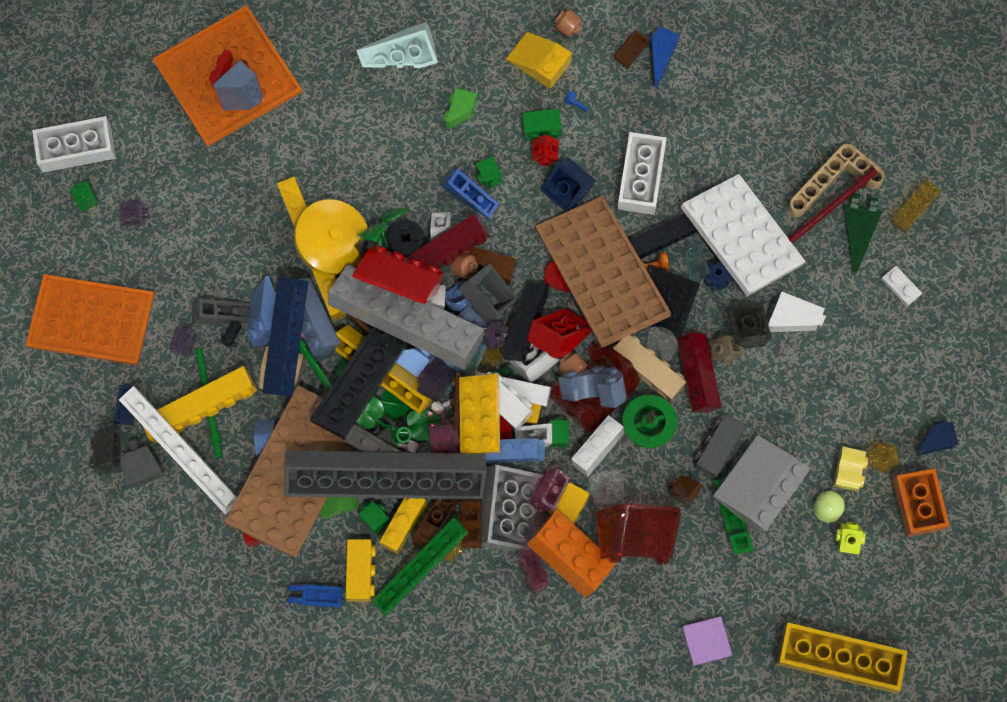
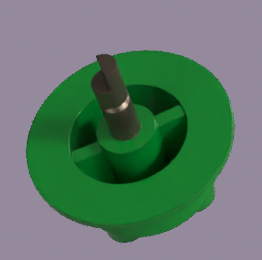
M642 395L627 405L623 413V429L627 437L638 446L644 448L660 447L673 437L677 428V415L672 405L664 398L656 395Z

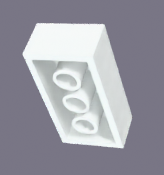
M106 116L32 130L37 165L42 172L116 159L111 125Z
M629 133L618 210L655 215L666 137Z

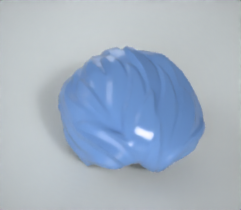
M467 281L456 282L454 287L445 291V301L450 310L462 312L468 306L472 307L458 289Z

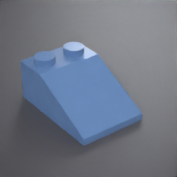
M265 276L252 293L247 334L253 347L267 345L270 341L276 294L269 276Z

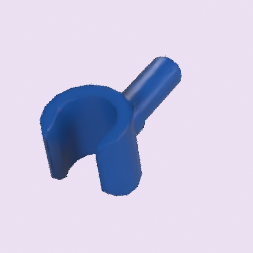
M568 91L565 103L575 105L586 112L588 108L575 100L576 93Z

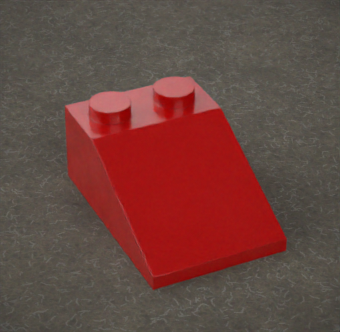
M564 308L533 320L527 341L532 343L534 347L548 353L550 357L558 359L569 354L592 330L586 319Z

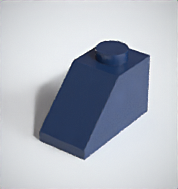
M946 420L935 422L916 451V455L919 456L955 448L959 443L953 422L946 423Z

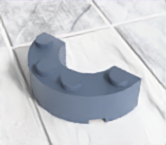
M600 365L580 372L569 370L565 372V375L558 377L563 400L578 401L590 397H600L601 406L616 408L626 401L627 395L623 374L616 367L604 368V366Z

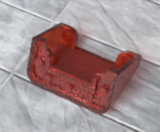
M597 342L591 347L589 355L591 362L587 365L586 370L600 365L604 366V368L616 367L623 374L627 398L638 387L640 382L632 362L609 345L601 348ZM559 383L551 387L549 398L588 433L594 431L616 409L601 406L600 397H590L578 401L563 400Z
M618 504L597 511L601 559H608L610 563L621 562V558L625 557L653 558L657 565L669 564V561L673 559L680 524V508Z

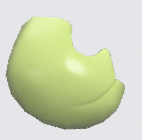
M831 490L822 492L813 504L815 516L820 521L826 523L837 521L845 509L844 499L838 493Z

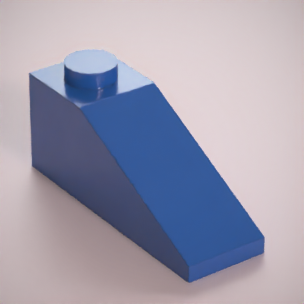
M659 27L657 32H653L650 38L652 43L653 81L656 88L659 86L679 40V34Z
M458 168L450 170L439 184L453 197L486 218H490L499 205L495 199Z

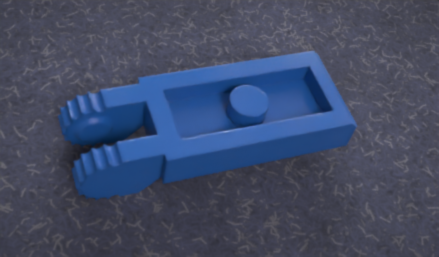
M303 584V586L288 585V590L303 593L302 598L288 597L287 603L342 608L344 591L342 587Z

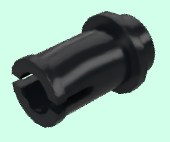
M231 322L225 335L221 336V343L227 347L234 345V340L242 326L236 322Z

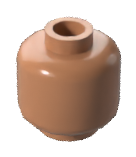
M570 9L562 10L554 21L556 29L567 37H570L572 34L577 35L582 28L580 25L581 17Z
M469 254L460 255L450 265L451 271L455 276L465 279L472 278L478 270V263L475 257Z
M570 352L559 361V370L563 375L569 370L580 372L587 368V363L578 353L571 354Z

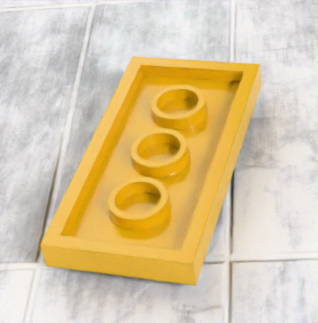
M488 374L459 377L460 454L500 453L499 375Z

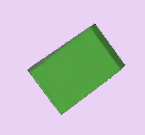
M328 497L320 514L323 520L359 509L360 507L356 497Z

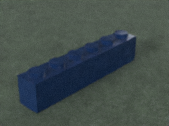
M278 277L262 393L293 397L309 281Z

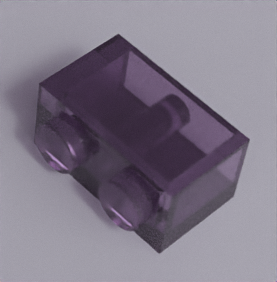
M436 359L432 365L428 364L424 373L419 377L417 383L420 385L417 392L437 403L448 387L456 370Z

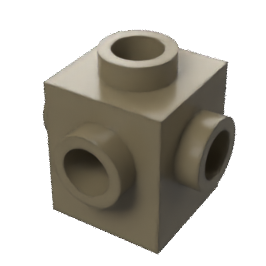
M721 335L717 337V340L710 342L713 361L729 364L733 362V359L743 356L740 337Z

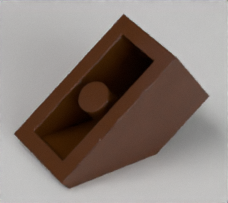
M681 475L679 479L675 478L669 485L671 489L669 495L689 508L699 494L703 484Z

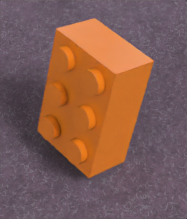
M936 469L897 475L892 480L906 538L945 531L950 526Z

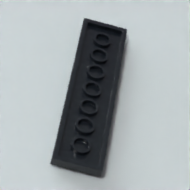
M373 326L311 416L310 422L345 440L409 343Z

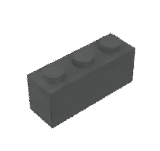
M727 415L723 419L719 418L714 426V429H716L714 435L709 434L704 443L707 447L704 452L699 451L694 460L697 462L695 468L716 479L746 426Z

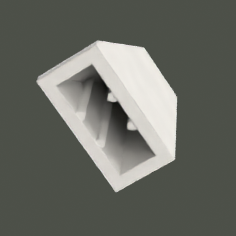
M781 292L766 331H816L818 325L822 326L826 316L823 315L825 308Z

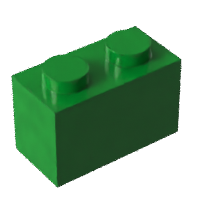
M559 108L522 113L525 140L533 141L534 138L548 135L555 139L558 136H562Z

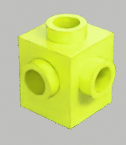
M854 522L841 523L835 540L838 541L839 552L860 553L861 544L864 545L865 533H863L861 526H858L859 524Z

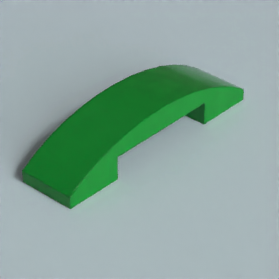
M724 479L714 481L716 490L719 488ZM718 501L734 555L754 551L746 524Z

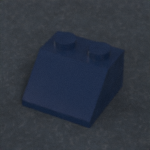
M568 157L557 163L540 190L567 212L572 210L589 193L596 180Z

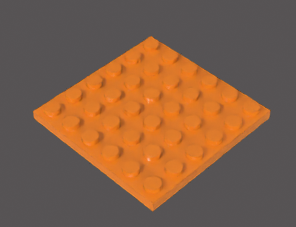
M247 5L152 58L207 147L303 92ZM224 49L230 51L234 58L230 69L241 60L256 74L264 98L258 106H254L251 110H223L215 90L212 89L209 76L215 70L219 55H222Z

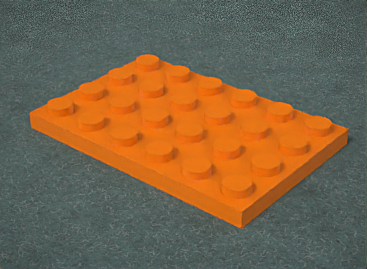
M43 274L25 346L27 348L138 366L155 293Z

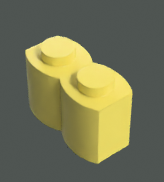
M848 447L840 449L833 487L855 492L859 490V487H863L865 476H862L863 468L866 469L868 464V457H865L866 451Z

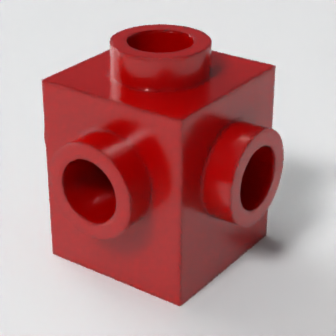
M548 135L534 138L532 141V160L538 162L541 166H549L550 163L558 161L559 140Z

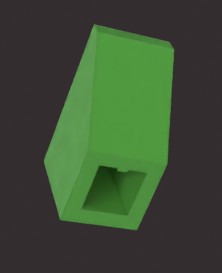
M458 88L455 89V93L450 95L449 111L446 110L444 115L446 128L451 129L473 117L478 102L477 93Z

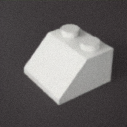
M531 343L524 362L509 361L526 381L533 383L555 365L559 358L550 357L548 353L534 347Z

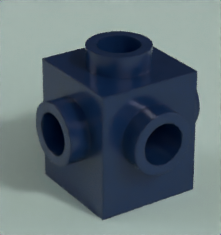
M713 262L706 266L703 281L707 287H710L712 292L722 290L729 285L731 274L722 262L717 264Z

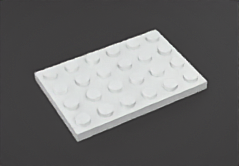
M740 174L681 205V209L746 296L801 267L806 262Z

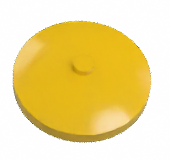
M321 200L311 204L299 216L294 228V243L299 256L310 268L327 275H340L347 264L355 268L361 262L362 257L354 246L361 238H358L356 234L368 227L361 214L351 205L339 200Z

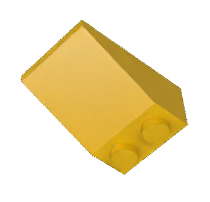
M527 32L506 60L551 89L572 62V52L556 42Z

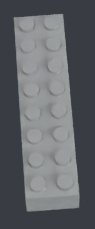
M347 264L328 292L330 306L463 370L466 369L483 341V328L428 302L422 304L353 278L352 275L356 268Z

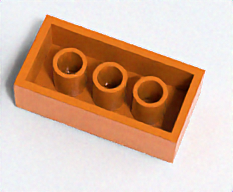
M558 510L547 518L527 543L536 554L585 598L598 588L616 565L614 560Z

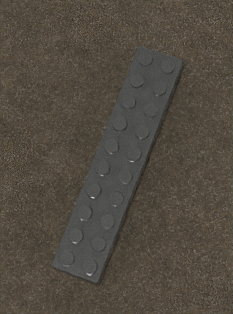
M285 451L284 496L483 499L487 472L485 454Z

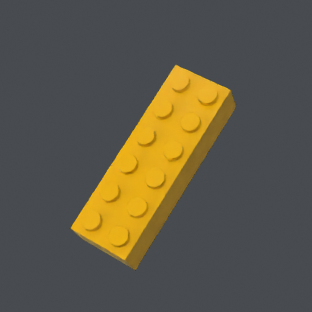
M787 623L784 626L777 665L896 694L901 690L908 651Z

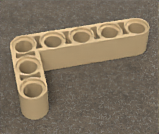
M844 144L792 198L788 212L794 218L803 216L845 170L855 178H858L859 176H864L872 168H875L878 174L874 177H877L879 181L871 179L866 187L872 190L878 189L885 178L884 171L854 146ZM842 153H847L850 157H844ZM856 165H862L864 169H859ZM830 166H835L838 170H832ZM818 179H824L826 183H820ZM805 192H812L814 196H808ZM793 205H800L802 209H795Z

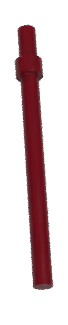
M872 168L864 176H859L854 180L855 183L788 237L789 241L793 244L858 189H863L868 184L867 182L878 174L877 170Z

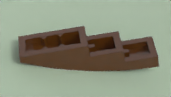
M460 499V523L468 531V534L461 540V548H481V499Z

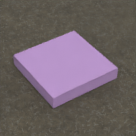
M721 617L682 627L693 666L732 656Z

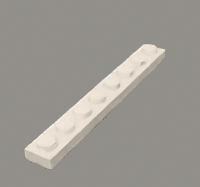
M133 386L119 401L226 515L232 509L237 496L140 391Z

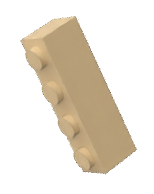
M629 335L622 338L612 349L611 355L671 403L685 387L686 381L684 376L677 371L671 370L670 365L665 360H659L652 349L642 346L640 344L641 341L636 336Z

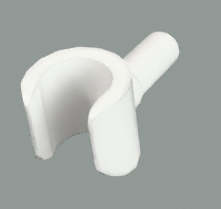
M451 399L443 404L436 400L431 405V409L436 414H440L451 404Z
M409 440L407 444L401 443L397 447L404 449L406 452L415 453L419 444Z

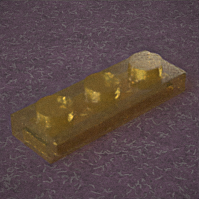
M926 180L894 216L891 223L906 233L939 196L941 190Z

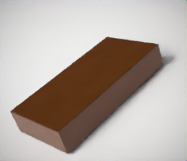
M635 30L614 55L613 59L628 69L648 46L650 40Z

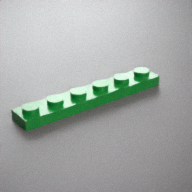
M453 518L372 600L383 615H388L468 534V531L457 518Z

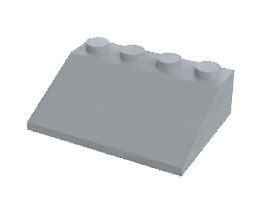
M756 435L713 494V497L755 532H765L810 469L794 456Z
M500 465L487 467L481 503V546L535 553L527 543L543 524L548 476Z

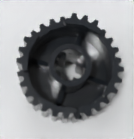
M407 219L397 222V225L394 224V227H391L387 235L390 252H400L404 254L405 258L426 245L425 234L421 226H418L415 222L411 223Z

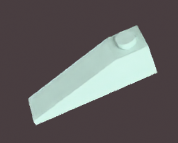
M427 22L406 28L356 50L362 67L384 68L386 65H397V68H403V65L414 66V68H422L438 63L433 38Z

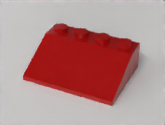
M375 245L367 250L352 277L426 304L438 293L444 272L440 271V268L437 266L424 265L419 259H408L400 252L394 251L392 253L386 251L384 246Z

